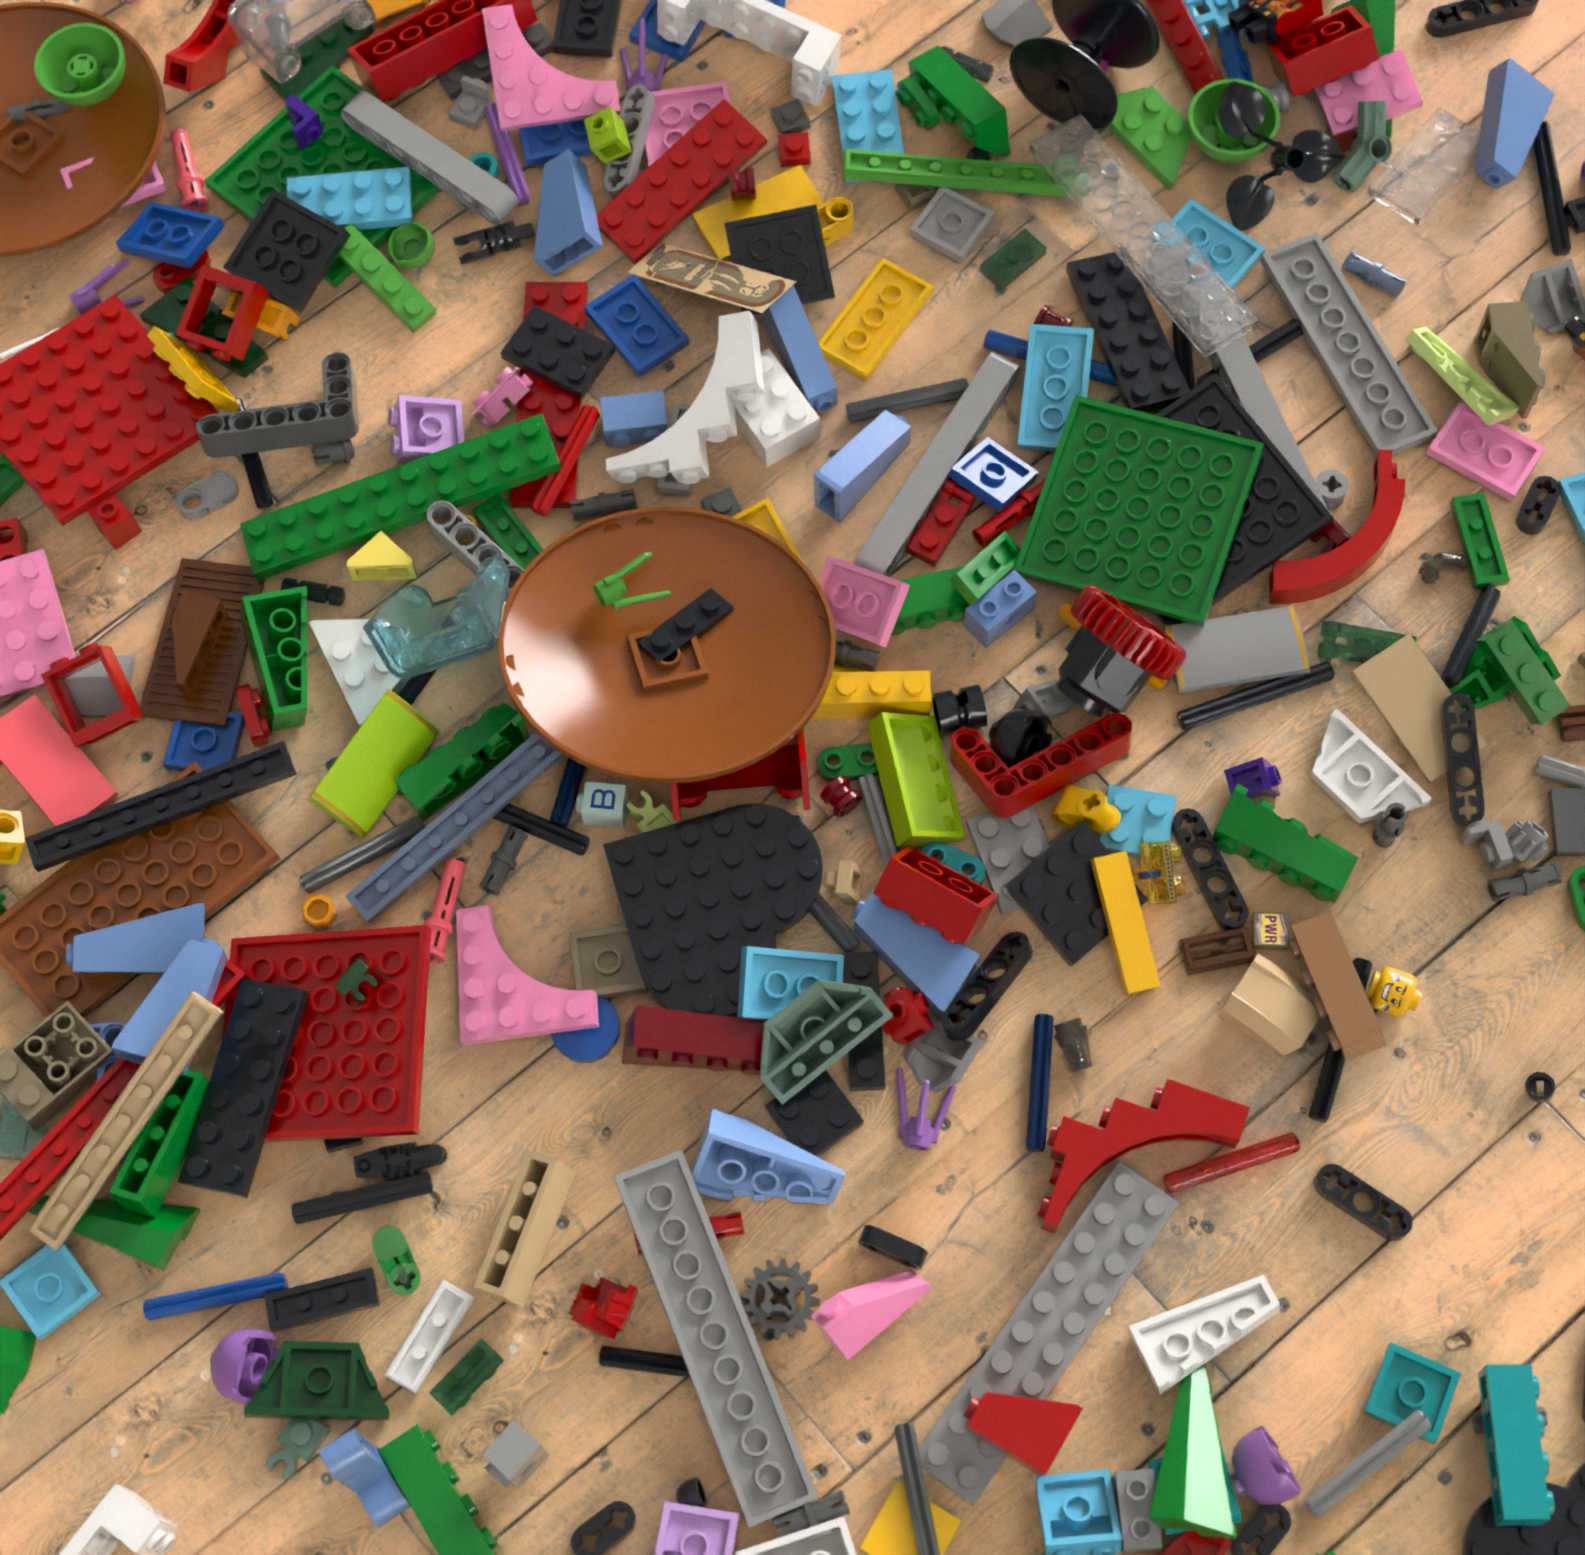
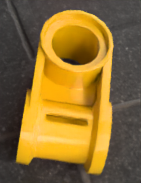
M835 197L817 207L825 247L852 233L854 229V213L850 200L844 197Z
M1067 785L1051 817L1057 824L1067 829H1071L1083 820L1093 832L1108 833L1114 830L1120 823L1121 813L1115 806L1107 803V797L1102 791Z

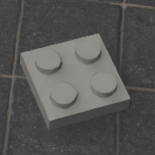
M940 187L910 227L909 236L962 264L993 222L995 212L947 187Z

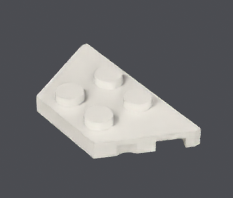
M381 619L312 620L309 624L360 727L382 695L388 689L393 692L399 689L409 675Z
M1338 709L1333 711L1310 777L1358 823L1378 819L1381 814L1385 813L1386 808L1391 803H1401L1406 809L1403 812L1429 804L1432 798Z

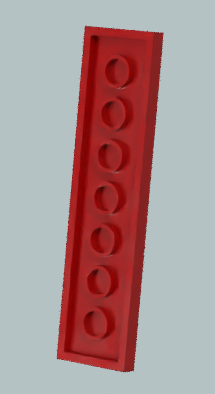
M526 282L523 320L535 305L586 331L587 315L584 306L588 304V282ZM520 369L519 377L525 374L533 383L529 386L531 390L517 403L516 423L542 413L558 455L582 410V399ZM579 457L552 508H571L570 501L577 500ZM546 476L512 488V508H531V504Z

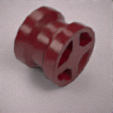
M747 168L745 172H738L735 169L729 170L732 201H738L741 197H748L750 200L756 199L754 168Z
M843 775L825 787L820 795V799L833 807V813L837 818H842L859 805L863 795L858 790H853L850 787V780Z

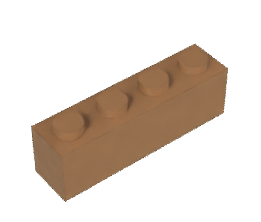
M1331 911L1291 925L1294 938L1288 940L1295 959L1302 957L1306 968L1302 969L1301 973L1308 990L1315 987L1319 998L1313 1001L1320 1019L1328 1018L1332 1029L1326 1032L1333 1050L1341 1049L1344 1059L1348 1060L1386 1046L1381 1027Z

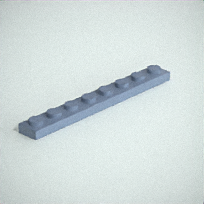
M535 732L345 897L364 919L371 923L564 755L545 742Z

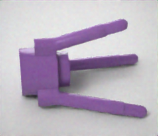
M640 18L638 68L634 70L633 74L631 73L625 48L620 49L627 81L626 91L638 84L644 85L650 92L659 91L660 80L668 55H662L654 77L652 71L645 67V19Z
M124 259L116 266L114 264L109 265L83 287L68 295L80 315L102 302L95 290L130 263L129 259ZM141 296L124 300L122 303L129 307L143 303L145 298Z
M898 1067L896 1070L900 1119L898 1137L903 1138V1146L907 1148L930 1150L931 1143H937L939 1130L953 1099L956 1086L952 1085L949 1087L934 1124L931 1127V1120L925 1118L930 1082L928 1080L923 1081L917 1117H910V1123H908L903 1068Z

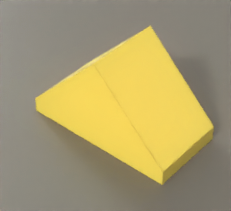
M382 531L376 534L347 560V568L353 581L417 579V571L412 558Z

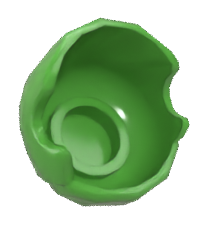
M415 221L411 224L401 225L392 232L388 241L389 254L398 265L404 268H420L432 258L435 251V242L429 229Z

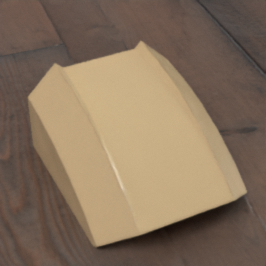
M1260 954L1255 957L1219 1016L1223 1021L1280 1056H1285L1301 1048L1320 1017L1313 1001L1317 998L1292 976Z

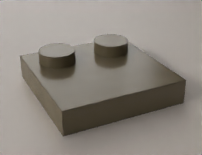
M626 925L570 933L576 991L594 990L597 993V998H612L647 992Z

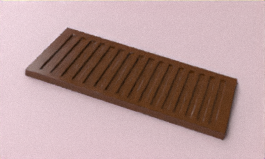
M181 559L140 704L144 717L170 721L182 720V722L226 728L227 716L229 711H231L248 647L240 618L241 600L243 596L261 594L266 578L257 581L250 566ZM184 590L220 599L228 614L191 699L184 698L176 682L171 617L172 607L177 600H180Z

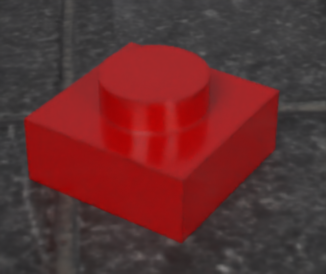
M808 132L778 135L781 167L798 166L800 164L801 166L811 165Z

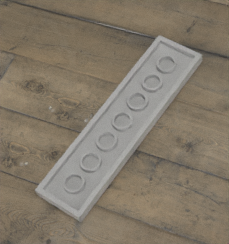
M1316 232L1263 253L1260 258L1262 266L1293 318L1300 321L1303 335L1375 456L1378 449L1392 450V455H1395L1436 438L1438 430L1319 234Z

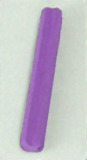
M496 102L487 104L484 108L510 189L518 197L519 206L528 204L531 201L530 192L509 130L501 131Z

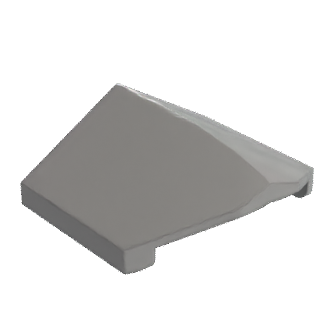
M998 0L982 13V20L985 22L986 29L999 40L1013 46H1017L1028 38L1043 37L1052 30V24L1035 0Z
M1572 259L1530 274L1520 302L1528 301L1529 312L1534 314L1537 327L1548 334H1553L1563 330L1565 325L1576 316L1585 322V299Z
M116 655L131 687L135 657ZM102 661L66 678L67 687L82 717L104 718L123 709V705Z
M929 1017L935 1029L913 1040L903 1056L919 1085L922 1086L923 1081L928 1080L930 1082L929 1091L936 1093L960 1082L984 1042L973 1035L963 1041H952L947 1038L941 1021Z

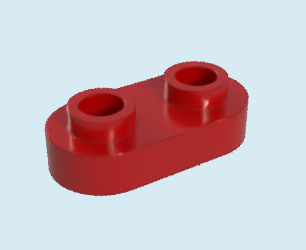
M205 250L190 269L164 262L161 263L153 272V280L158 290L166 294L187 277L194 282L197 279L202 264L211 266L210 256L207 250Z
M249 683L236 687L246 727L254 747L268 744L267 737L273 734L267 717L261 718L259 708L263 707L264 704L259 689H252Z

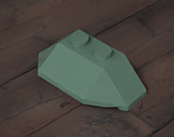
M819 979L764 1023L759 1077L783 1105L894 1015L871 987Z

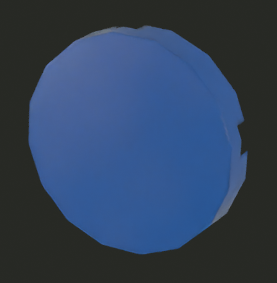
M598 998L599 1027L553 1033L551 1036L555 1047L561 1054L577 1063H591L604 1058L610 1053V1050L620 1037V1021L615 1008L605 998Z

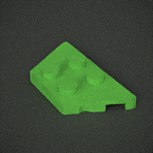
M1153 86L1117 94L1118 110L1114 120L1106 127L1170 190L1176 181L1192 138L1188 122Z

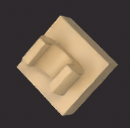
M839 860L838 872H824L823 886L829 887V892L836 893L847 905H858L861 898L864 872L852 860Z

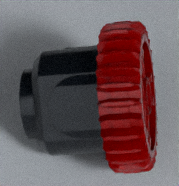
M1087 585L1075 599L1070 609L1073 617L1082 626L1065 648L1068 656L1058 669L1060 678L1055 685L1076 704L1102 718L1107 710L1113 713L1126 712L1152 675L1162 680H1169L1177 673L1186 659V651L1172 637L1124 602L1099 587Z

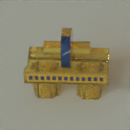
M1169 841L1140 843L1142 857L1139 858L1140 871L1132 872L1134 880H1142L1143 892H1146V897L1148 898L1147 905L1177 903V897L1187 893L1183 877H1174L1172 864L1180 863L1182 859L1181 846L1170 844Z

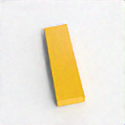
M1123 851L1091 859L1124 994L1127 995L1161 986L1127 852Z

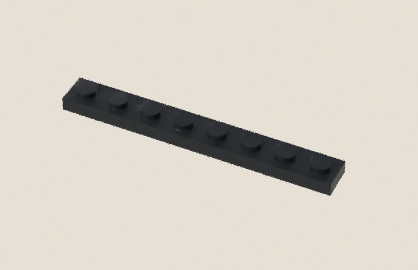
M282 741L25 838L33 867L37 872L295 776L297 773L287 745Z

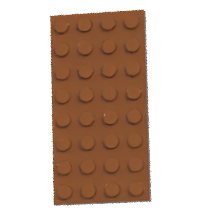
M193 762L167 784L202 772L203 770L196 762ZM230 800L79 856L67 862L0 916V963L46 1018L66 1001L84 1018L138 973H74L72 971L73 965H66L67 944H73L74 936L197 903H205L206 919L279 860L280 857Z

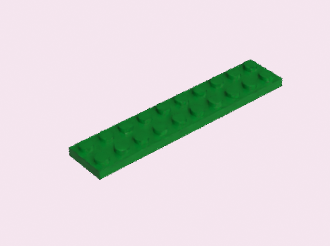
M541 413L240 523L253 575L257 581L369 541L380 531L386 535L427 520V510L436 501H447L454 507L459 508L561 471L562 468L547 424Z

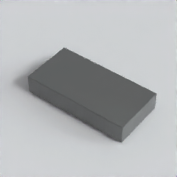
M1551 788L1548 796L1554 856H1585V788Z

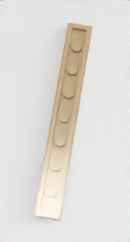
M195 991L190 993L27 1229L29 1233L55 1251L62 1247L224 1011Z

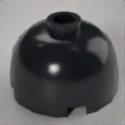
M1029 709L1011 710L991 726L989 745L1006 766L1010 768L1050 746L1052 735L1047 733V724L1052 726V722L1048 716Z

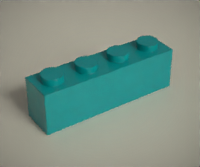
M1485 1365L1478 1372L1495 1526H1542L1551 1519L1550 1515L1554 1513V1498L1552 1492L1547 1491L1545 1476L1549 1475V1458L1546 1452H1542L1540 1437L1544 1436L1545 1425L1542 1414H1537L1536 1399L1540 1395L1538 1377L1533 1376L1532 1365Z

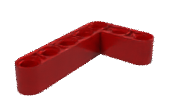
M1120 713L1107 715L1010 768L1006 766L979 732L972 728H961L955 731L951 737V763L991 813L1001 818H1007L1127 754L1131 744L1132 722L1130 718Z

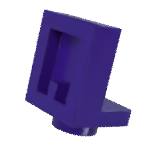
M291 94L284 100L289 113L287 118L294 126L292 133L296 144L303 150L309 144L317 141L324 130L318 114L296 95Z
M1263 757L1224 770L1231 795L1238 783L1248 789L1245 796L1250 799L1270 794L1273 798L1280 796L1278 785L1282 784L1278 768L1276 765H1271Z

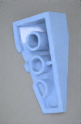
M712 1109L698 1145L691 1175L699 1193L720 1200H733V1196L754 1197V1201H766V1197L787 1198L790 1202L833 1204L845 1178V1171L746 1119Z

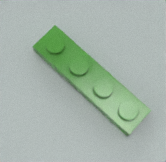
M350 223L344 229L351 236L337 257L414 333L436 314V308Z

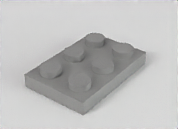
M1033 805L1007 818H1001L989 812L967 819L966 826L978 857L984 864L985 875L991 891L999 895L996 903L1000 914L1004 915L1022 909L1004 888V885L1049 848Z

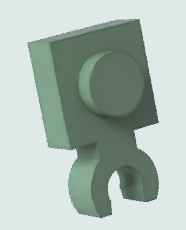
M291 1419L276 1440L285 1447L281 1452L274 1453L269 1457L266 1467L273 1471L280 1461H285L287 1469L281 1478L286 1481L291 1480L297 1471V1460L301 1457L309 1463L330 1433V1430L314 1419Z

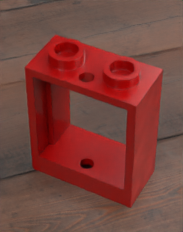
M202 264L175 335L186 341L185 347L196 352L203 353L204 349L213 351L211 354L213 357L225 362H230L231 358L243 361L270 291L254 281ZM216 287L243 295L225 343L198 335Z
M92 643L79 650L80 655L71 660L65 657L49 665L51 670L41 674L75 747H88L145 718L112 647L98 645V643ZM102 661L123 705V709L86 726L64 679Z

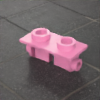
M519 366L513 371L507 367L495 379L499 385L491 393L485 390L473 402L477 408L472 414L475 415L480 411L483 414L480 420L488 428L492 424L496 426L510 410L502 401L505 397L515 405L531 390L529 386L533 383L532 380L525 374L521 377L516 374L521 369Z

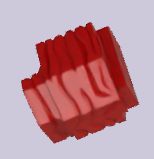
M600 1277L599 1283L595 1287L581 1283L578 1290L579 1293L575 1296L577 1299L573 1301L568 1314L573 1316L571 1320L600 1336L615 1339L618 1331L624 1332L627 1321L632 1314L631 1311L634 1310V1301L639 1291L637 1287L631 1284L627 1288Z

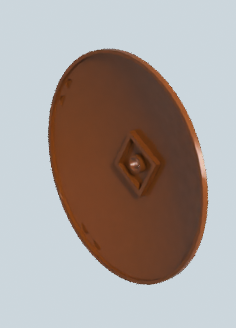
M19 2L0 5V257L42 251L63 244L96 227L114 214L135 193L150 172L159 153L166 123V104L158 73L148 54L127 31L97 13L71 5L51 2ZM77 23L98 24L110 29L117 35L124 49L126 63L123 80L111 97L89 107L70 106L69 112L44 117L45 120L27 111L37 108L52 107V105L25 109L24 111L27 113L22 114L28 121L14 124L15 115L9 118L8 106L31 103L36 98H41V100L53 98L42 88L34 72L36 53L50 35L61 28ZM20 140H29L24 146H16ZM94 157L91 164L68 173L72 187L67 190L60 169Z
M651 507L623 511L585 523L566 533L538 554L522 572L505 602L500 619L498 649L502 677L509 696L518 712L545 742L560 753L586 767L622 779L651 783H683L712 779L736 772L766 758L788 743L811 719L826 694L835 663L836 633L830 605L820 584L801 559L783 543L746 522L723 514L683 507ZM651 552L652 557L622 578L627 588V593L623 595V599L667 590L671 592V596L624 606L616 611L612 605L604 608L599 603L592 585L614 574L643 553ZM710 588L734 607V610L700 639H697L696 636L693 637L691 645L681 652L678 648L676 650L677 657L673 661L665 662L655 658L654 662L638 648V641L645 636L651 635L654 629Z

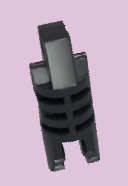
M509 221L455 237L453 240L455 246H463L469 244V242L479 240L480 251L469 252L459 257L461 265L502 252L521 248L520 240L533 237L535 234L531 223L515 227L514 221Z
M417 1142L384 1146L354 1156L355 1174L357 1178L384 1179L420 1174L422 1168L434 1167L436 1164L439 1166V1164L446 1162L448 1153H446L447 1150L443 1146L441 1147L438 1144L418 1146Z

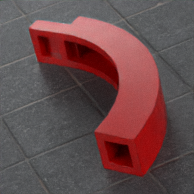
M1378 449L1373 463L1372 510L1360 530L1341 546L1319 556L1300 560L1274 561L1269 574V604H1292L1321 598L1349 585L1374 564L1391 538L1405 495V479H1396L1397 463L1392 462V450Z

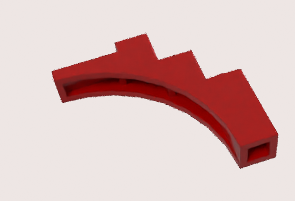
M213 0L203 20L191 36L178 48L166 54L163 84L187 92H193L225 79L228 50L246 43L249 13L265 8L266 0Z
M1167 1079L1163 1089L1156 1087L1150 1107L1156 1109V1111L1115 1097L1112 1108L1105 1106L1098 1126L1105 1128L1104 1130L1063 1116L1060 1126L1052 1125L1046 1145L1053 1147L1050 1158L1059 1160L1063 1164L1055 1162L1049 1183L1054 1184L1055 1188L1051 1198L1044 1196L1038 1213V1217L1044 1218L1041 1229L1055 1234L1067 1206L1080 1188L1102 1167L1126 1153L1151 1144L1179 1140L1210 1142L1235 1149L1240 1141L1250 1107Z

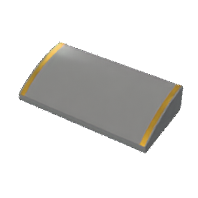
M1294 605L1206 619L1204 627L1191 623L1164 626V632L1186 651V659L1177 673L1173 675L1179 694L1310 672L1306 644Z

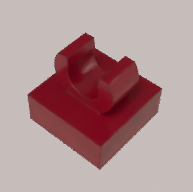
M1334 518V522L1312 536L1310 540L1317 543L1321 538L1326 537L1328 544L1321 551L1324 554L1335 549L1337 546H1341L1351 536Z

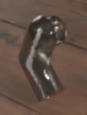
M1439 552L1420 565L1419 573L1421 574V580L1426 584L1435 583L1439 579L1438 572L1444 569L1463 572L1467 568L1468 558L1465 555Z

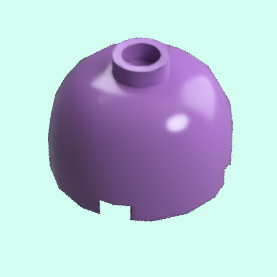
M246 1328L231 1332L222 1339L210 1358L212 1382L222 1396L244 1405L250 1402L260 1385V1381L267 1369L271 1367L279 1349L274 1348L272 1341L277 1340L275 1335L259 1329Z
M1264 1426L1250 1431L1238 1441L1232 1453V1464L1235 1472L1230 1476L1241 1496L1248 1493L1255 1502L1263 1505H1278L1299 1495L1301 1488L1286 1459L1285 1461L1277 1450L1279 1449L1278 1445Z

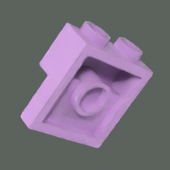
M399 395L394 407L389 408L388 425L395 427V435H392L390 439V453L397 454V464H404L465 442L461 400Z
M664 1501L655 1555H733L739 1513Z

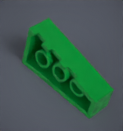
M307 586L243 596L240 618L271 731L302 726L305 724L307 713Z

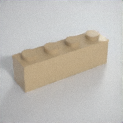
M527 1150L473 1286L474 1288L494 1299L518 1307H524L576 1174L575 1170L557 1158Z

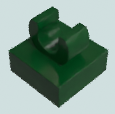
M357 958L334 986L344 995L352 988L354 997L364 1001L366 997L359 992V984L363 981H368L376 987L378 982L372 975L364 974L369 967Z

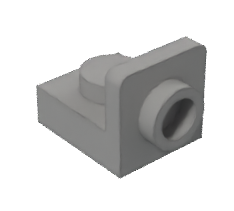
M463 75L460 80L462 92L448 114L450 121L477 131L486 116L485 106L493 103L489 85L481 79H473Z
M1053 679L1027 687L1013 709H1029L1051 718L1069 712L1074 703L1055 685L1057 680Z
M1487 820L1473 822L1467 826V829L1460 838L1462 846L1481 842L1480 851L1482 858L1486 863L1489 862L1493 872L1505 870L1514 858L1500 820L1487 823Z

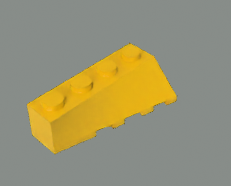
M834 664L832 678L826 694L811 719L875 718L881 712L930 716V670L869 672Z

